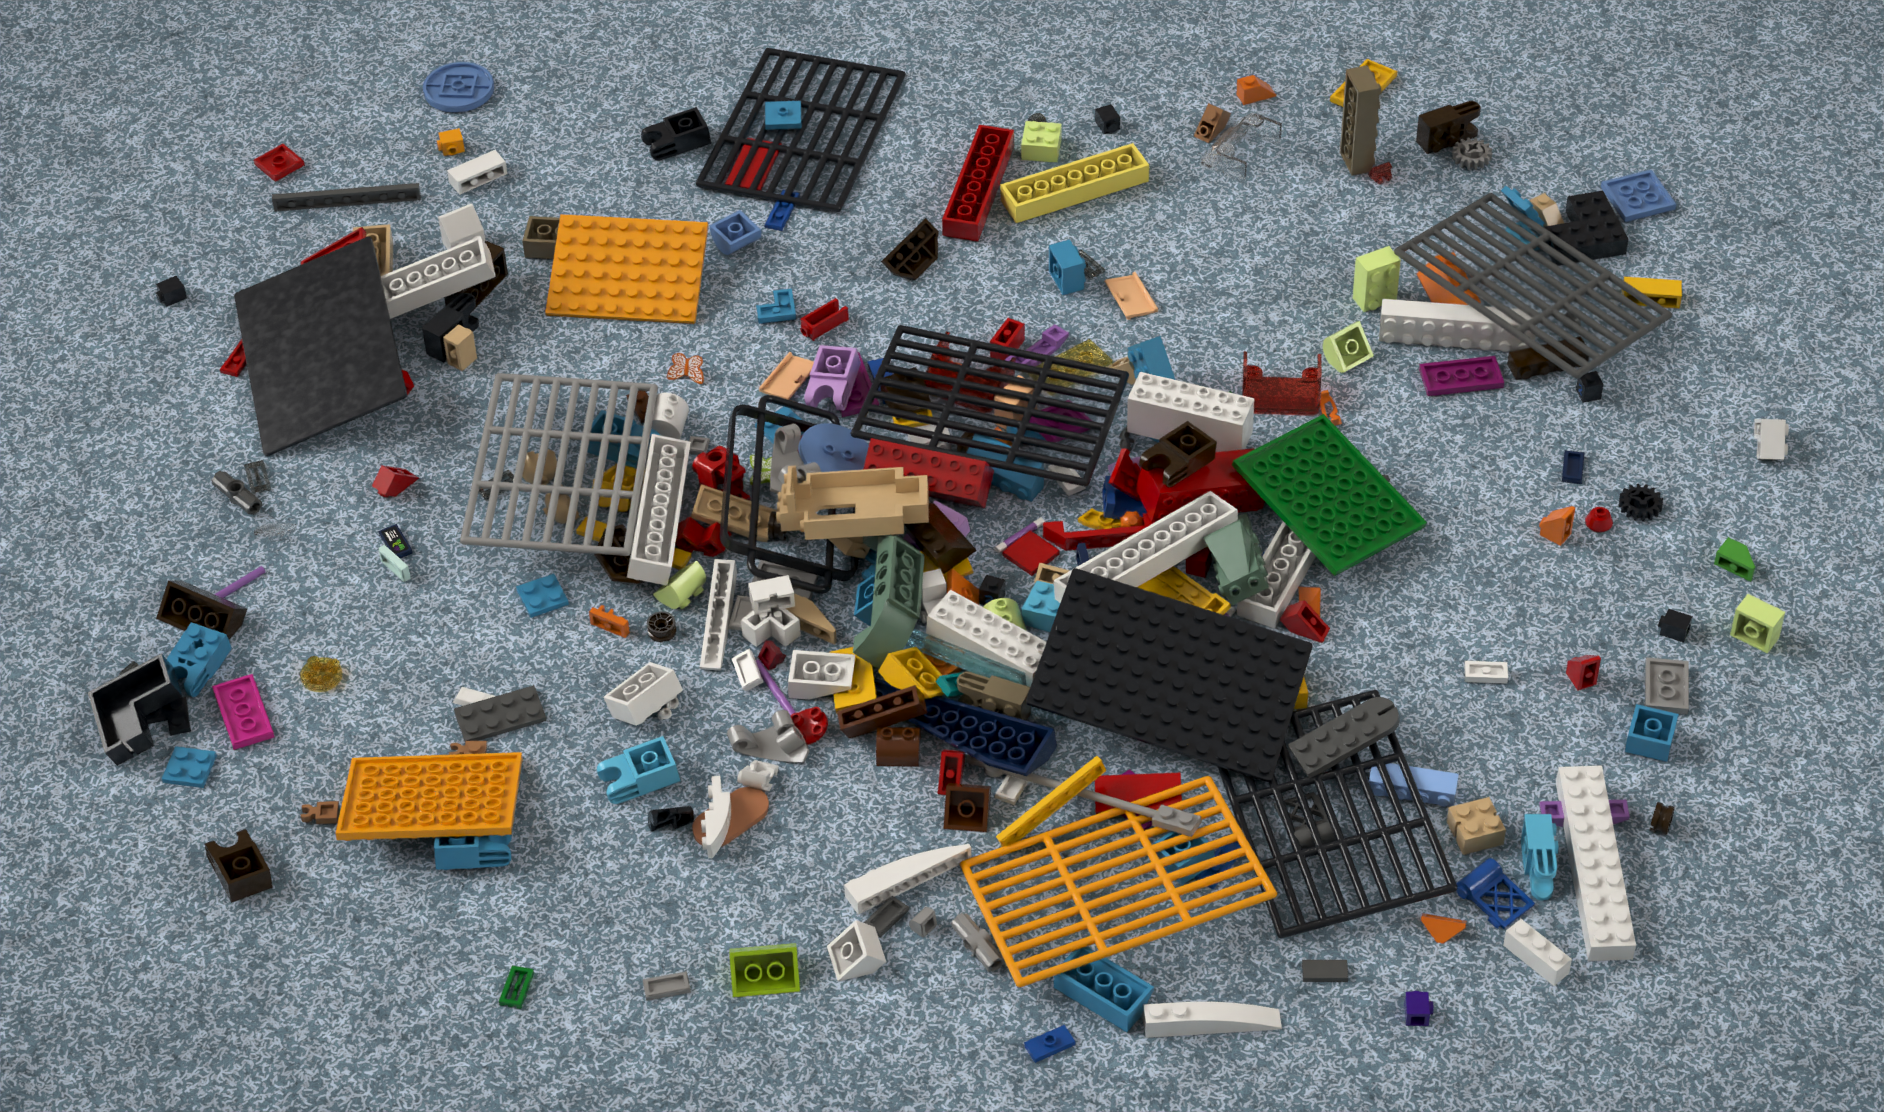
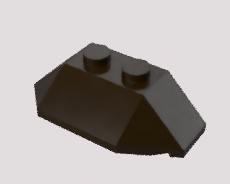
M925 218L881 262L893 275L916 280L938 259L939 231Z
M623 524L615 526L611 547L624 548L627 529ZM606 528L597 546L604 545ZM594 554L611 581L625 585L647 582L627 578L631 554L629 556Z

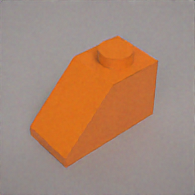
M1255 75L1237 79L1236 95L1243 105L1276 97L1271 86Z
M1570 506L1554 510L1547 517H1543L1539 524L1541 528L1540 536L1561 546L1571 535L1575 507Z

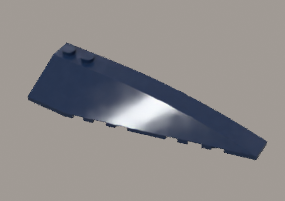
M875 678L877 698L901 690L891 686L886 681ZM940 696L925 699L927 714L908 720L988 766L1023 776H1028L1045 764L1057 748L1056 735L1053 728Z

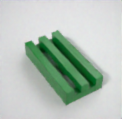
M512 965L499 999L500 1006L508 1005V1007H517V1009L522 1008L534 975V969ZM516 973H520L510 999H507ZM527 974L518 1000L516 1001L515 999L517 997L524 975Z

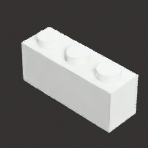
M493 150L451 168L447 172L449 183L460 195L506 175L507 167L506 161L496 150Z
M1520 919L1506 930L1503 946L1553 986L1569 974L1572 959L1525 921Z

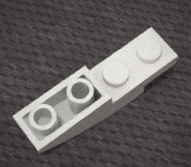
M712 776V785H708L709 798H713V802H709V811H705V820H701L702 833H706V837H702L703 850H707L708 859L713 858L719 851L727 835L731 819L730 792H722L720 776Z

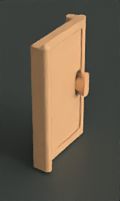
M1136 272L1129 276L1106 279L1104 281L1127 320L1158 312V307Z
M789 352L759 387V391L790 400L810 376L814 361L794 356Z

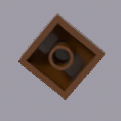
M877 727L876 766L919 767L921 729L915 727Z

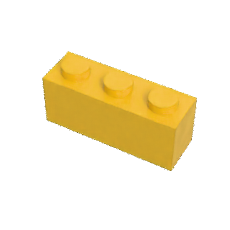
M1624 276L1623 281L1662 307L1680 309L1682 280ZM1622 289V295L1639 306H1647Z

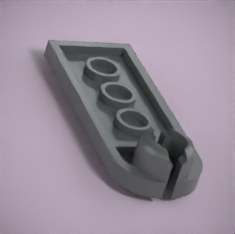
M1384 697L1371 698L1288 744V747L1306 775L1311 778L1393 733L1400 723L1399 712L1391 700Z

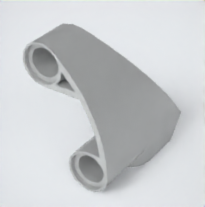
M796 424L779 427L775 432L770 475V491L775 493L781 492L784 474L788 473V466L796 465L798 483L806 481L807 473L821 472L816 462L804 465L797 450L801 431Z
M786 710L774 713L772 716L774 726L760 732L752 733L742 725L732 726L727 731V737L732 749L743 755L786 763H804L810 752L802 733L794 725L789 712Z

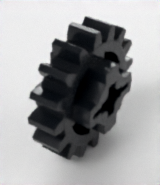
M1637 483L1636 487L1629 485V489H1623L1619 496L1618 507H1621V513L1627 512V518L1633 516L1634 521L1641 518L1642 522H1644L1645 518L1652 520L1653 516H1659V512L1662 511L1663 498L1660 497V492L1655 493L1654 487L1648 489L1647 484L1641 487Z

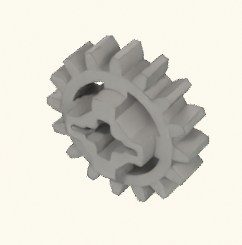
M1467 138V141L1461 139L1460 143L1456 142L1455 147H1453L1452 159L1455 160V164L1460 163L1461 168L1467 166V170L1471 167L1477 170V167L1483 169L1484 164L1489 165V161L1492 160V148H1489V143L1484 144V140L1477 141V138H1474V140Z

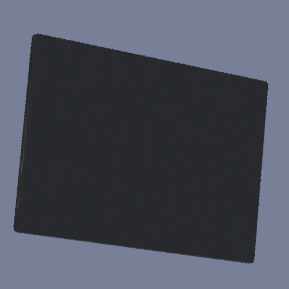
M370 236L234 294L262 450L265 456L275 454L407 397L374 244Z
M1074 568L1026 698V704L1265 782H1271L1313 645L1310 642Z

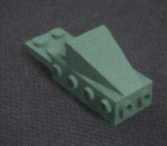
M1247 513L1238 515L1237 521L1203 537L1215 563L1213 566L1217 573V581L1220 584L1218 588L1222 596H1227L1232 605L1269 588L1268 573L1264 566L1266 564L1262 557L1263 552L1259 546L1260 541L1256 533H1253L1251 521Z

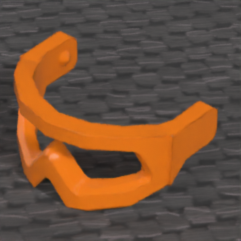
M1322 391L1320 397L1322 414L1327 417L1325 403L1330 401L1333 407V411L1329 414L1331 422L1335 426L1341 425V418L1336 415L1338 410L1334 400L1329 395V391Z

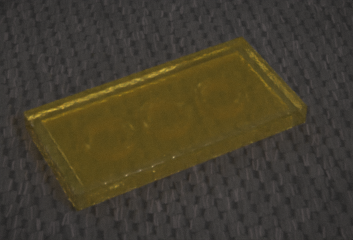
M1090 339L1055 356L1103 367L1113 364V360ZM1042 363V364H1040V365H1038V366H1036V367L1043 368L1044 363ZM1052 364L1050 369L1084 377L1094 374V372ZM1028 373L1033 380H1038L1039 375ZM1047 377L1045 383L1063 387L1075 384L1074 382ZM1046 391L1050 396L1056 394L1054 392Z

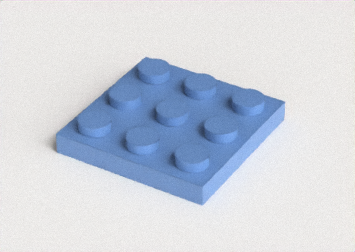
M1652 169L1601 182V189L1624 222L1672 211L1676 208V203Z

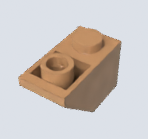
M1208 103L1194 137L1210 143L1226 127L1231 113Z

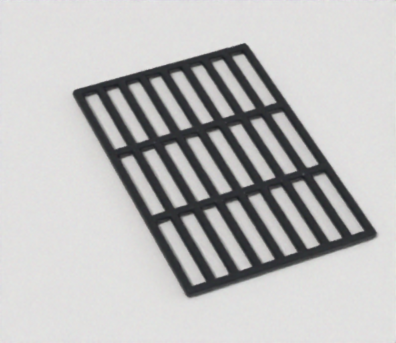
M766 48L695 182L696 186L840 212L906 73L901 70ZM769 56H779L761 93L752 92ZM786 58L796 59L778 96L769 95L768 93ZM802 62H813L795 99L786 98L785 96ZM819 65H829L812 101H803L802 99ZM836 67L846 68L829 104H820L819 101ZM853 70L863 71L846 107H837L836 104ZM870 72L880 74L863 110H854L853 107ZM887 75L897 77L880 113H871L870 110ZM747 98L756 99L757 101L739 136H728ZM764 101H801V108H807L801 121V128L797 129L789 146L779 145L787 129H779L772 143L762 142L768 131L765 129V121L755 140L745 139ZM814 111H824L807 149L796 148ZM831 114H841L824 152L814 151ZM848 117H858L859 119L841 156L831 154ZM866 119L875 120L876 122L858 159L848 157ZM724 142L734 144L715 182L705 181ZM741 146H752L732 186L722 184ZM758 148L769 149L749 189L739 187ZM778 150V152L785 153L767 191H758L757 187L775 151ZM792 155L803 156L784 195L775 194L774 192ZM809 159H820L802 197H791ZM827 161L837 162L819 201L808 200ZM844 164L855 165L837 203H826Z
M899 325L850 434L854 438L868 441L873 438L986 461L990 467L1087 487L1091 481L1127 384L1129 373L1123 370ZM904 333L969 347L968 352H962L901 339V336ZM897 346L963 359L964 361L962 365L899 353L895 352ZM977 349L1045 363L1043 368L975 353ZM891 359L957 372L958 376L957 378H951L889 364ZM971 362H977L1039 375L1037 381L972 368L970 365ZM1052 364L1118 377L1120 380L1117 384L1050 369ZM886 372L947 384L953 386L950 392L883 377ZM967 374L1034 388L1032 394L964 379ZM1047 377L1108 389L1115 391L1112 397L1045 383ZM880 385L948 400L943 405L881 392L878 389ZM961 388L1028 401L1029 403L1027 407L960 394L959 391ZM1044 390L1110 404L1108 410L1043 397L1040 394ZM876 398L942 412L940 418L874 405L872 402ZM955 401L1024 416L1022 421L953 406ZM1038 403L1105 417L1104 423L1036 410L1035 407ZM868 412H874L936 425V428L933 432L867 418L866 416ZM952 414L1018 428L1016 434L950 421L948 418ZM1031 417L1098 430L1100 434L1096 437L1029 422ZM862 425L931 440L929 445L860 430ZM945 427L1007 440L1013 443L1011 448L947 435L942 432ZM1026 430L1095 444L1094 450H1088L1024 435ZM939 441L1008 456L1006 461H1000L939 448L937 444ZM1021 444L1083 456L1090 458L1088 464L1019 450ZM1017 457L1084 471L1085 474L1083 478L1014 464V460Z
M1371 690L1293 711L1290 721L1297 739L1305 735L1299 718L1311 715L1317 729L1324 725L1319 713L1332 710L1334 718L1342 715L1340 707L1352 704L1354 708L1360 705V702L1381 697L1379 692ZM1395 731L1387 736L1394 754L1381 756L1375 742L1369 746L1373 759L1361 762L1358 753L1350 756L1353 765L1340 768L1338 763L1332 766L1330 771L1320 773L1311 778L1304 777L1301 779L1298 778L1284 740L1280 754L1290 781L1278 784L1274 774L1272 781L1268 782L1270 787L1257 790L1253 777L1243 774L1249 792L1241 795H1236L1228 770L1217 766L1236 821L1259 860L1240 806L1241 803L1253 802L1273 857L1262 860L1260 863L1264 869L1276 866L1297 925L1284 929L1274 899L1265 901L1279 938H1286L1457 891L1458 886ZM1398 761L1420 818L1407 821L1385 764ZM1377 766L1399 824L1386 827L1364 770ZM1357 774L1377 825V830L1365 832L1345 781V775ZM1336 779L1357 835L1344 838L1323 781ZM1315 784L1336 841L1323 844L1302 787ZM1293 789L1315 845L1303 850L1299 840L1294 835L1295 829L1282 796V792ZM1273 795L1294 852L1284 855L1280 854L1261 798ZM1424 826L1447 885L1434 888L1411 829ZM1403 832L1425 891L1412 893L1390 835ZM1382 838L1404 894L1403 897L1391 900L1369 843L1370 840ZM1361 844L1383 902L1373 905L1369 904L1348 846ZM1340 850L1361 908L1348 911L1327 852ZM1319 856L1340 914L1327 917L1308 867L1307 857ZM1296 860L1318 920L1307 923L1304 920L1284 865ZM1260 885L1261 892H1266L1263 885Z

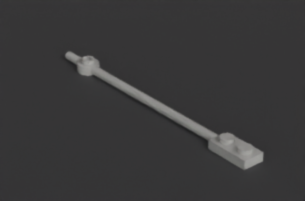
M967 755L965 759L966 763L985 768V773L990 777H1000L1006 774L1056 789L1063 783L1033 773L1023 776L988 766L970 755ZM1083 789L1077 794V796L1150 817L1152 818L1153 826L1190 837L1194 835L1201 824V816L1161 805L1158 810H1154L1087 789Z

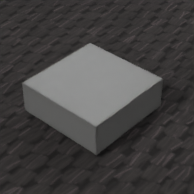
M691 436L689 442H691L689 454L699 455L702 452H707L710 438Z

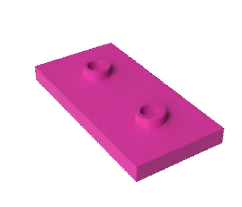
M253 674L212 686L234 750L275 737Z

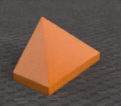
M1299 586V602L1305 600L1320 616L1321 588Z
M1422 913L1421 916L1422 923L1437 943H1445L1465 929L1467 923L1465 920Z

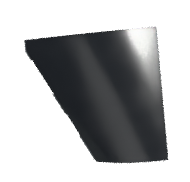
M689 805L655 809L648 813V827L651 832L669 824H672L674 829H678L694 822V812Z

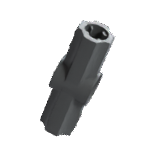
M225 471L215 473L212 484L225 494L232 504L238 505L248 514L254 515L259 512L262 507L261 500L245 488L243 481L235 480Z

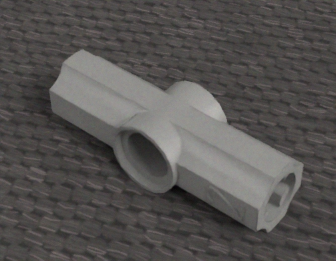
M960 913L951 922L952 928L963 940L965 948L972 952L971 956H976L988 972L999 969L1004 964V959L994 947L988 932L985 929L980 930L968 914Z

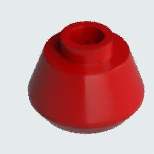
M1595 507L1586 516L1585 524L1592 531L1605 532L1612 527L1613 519L1608 509Z

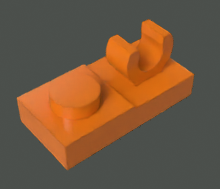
M601 605L598 609L592 607L589 611L590 623L624 638L630 633L628 620L614 615L613 609L606 613L605 606Z

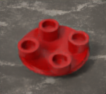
M819 707L805 709L791 715L794 725L802 733L807 745L821 739L828 728L827 716Z

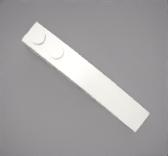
M715 559L700 669L721 670L737 578L735 560Z
M965 844L930 850L899 859L875 870H870L867 874L844 884L845 897L859 915L887 901L891 896L895 897L960 865L961 861L971 858V846Z
M1228 1002L1144 1004L1145 1038L1282 1029L1279 1009Z

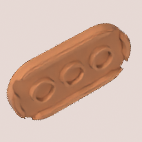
M742 787L730 793L731 819L727 835L721 847L737 838L767 815L769 801L767 795L762 790ZM705 811L694 820L692 826L694 839L700 845H702V837H706V833H702L701 820H705Z

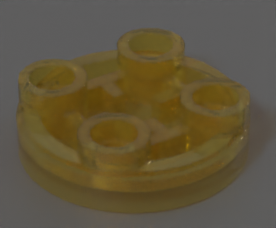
M317 656L308 658L307 663L300 672L303 686L313 692H325L333 689L340 683L343 676L338 659L319 658Z

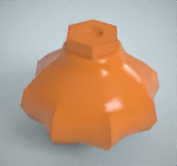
M1126 511L1120 517V527L1143 526V517L1137 511Z

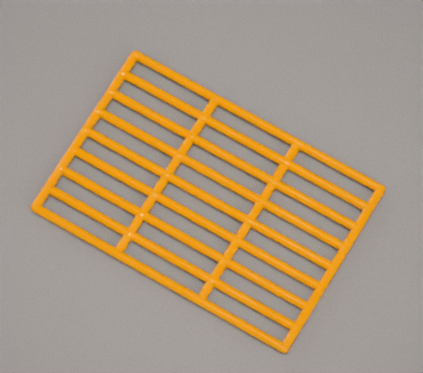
M1205 776L1131 802L1145 807L1206 785L1209 792L1168 806L1184 810L1212 799L1215 800L1216 806L1193 814L1201 816V820L1222 813L1225 819L1197 829L1192 837L1181 834L1152 845L1149 838L1169 832L1170 830L1156 826L1144 831L1141 824L1152 821V818L1144 815L1136 816L1134 812L1115 807L960 862V868L1017 987L1021 988L1262 903L1277 896L1276 889L1211 776ZM1122 814H1126L1128 818L1126 821L1057 845L1052 840L1061 835ZM1132 827L1136 833L1064 859L1059 854L1060 852ZM1228 827L1233 832V834L1161 859L1157 855V852ZM1237 841L1241 846L1239 849L1168 874L1164 868ZM1044 842L1047 847L973 873L970 868ZM1137 842H1141L1143 846L1139 850L1073 873H1069L1067 869L1068 866ZM1049 856L1054 861L1053 863L981 888L977 881ZM1148 856L1151 861L1150 863L1079 888L1074 883V881ZM1246 856L1249 860L1248 863L1177 888L1172 883V881ZM1057 870L1061 877L990 902H986L984 898L985 895ZM1156 870L1159 876L1085 903L1081 897ZM1253 870L1258 876L1184 903L1180 898L1184 894ZM1062 885H1066L1068 889L1067 892L993 917L991 910ZM1160 885H1164L1166 892L1095 917H1091L1089 910ZM1260 885H1263L1266 892L1192 918L1188 913L1189 910ZM1073 899L1076 905L1002 932L998 927L1000 924ZM1170 899L1174 904L1173 907L1099 932L1096 925ZM1078 914L1083 919V921L1009 947L1005 940ZM1177 914L1182 919L1181 922L1107 947L1104 940ZM1088 929L1091 935L1017 962L1012 957L1014 954ZM1095 944L1098 949L1096 952L1022 977L1019 971Z

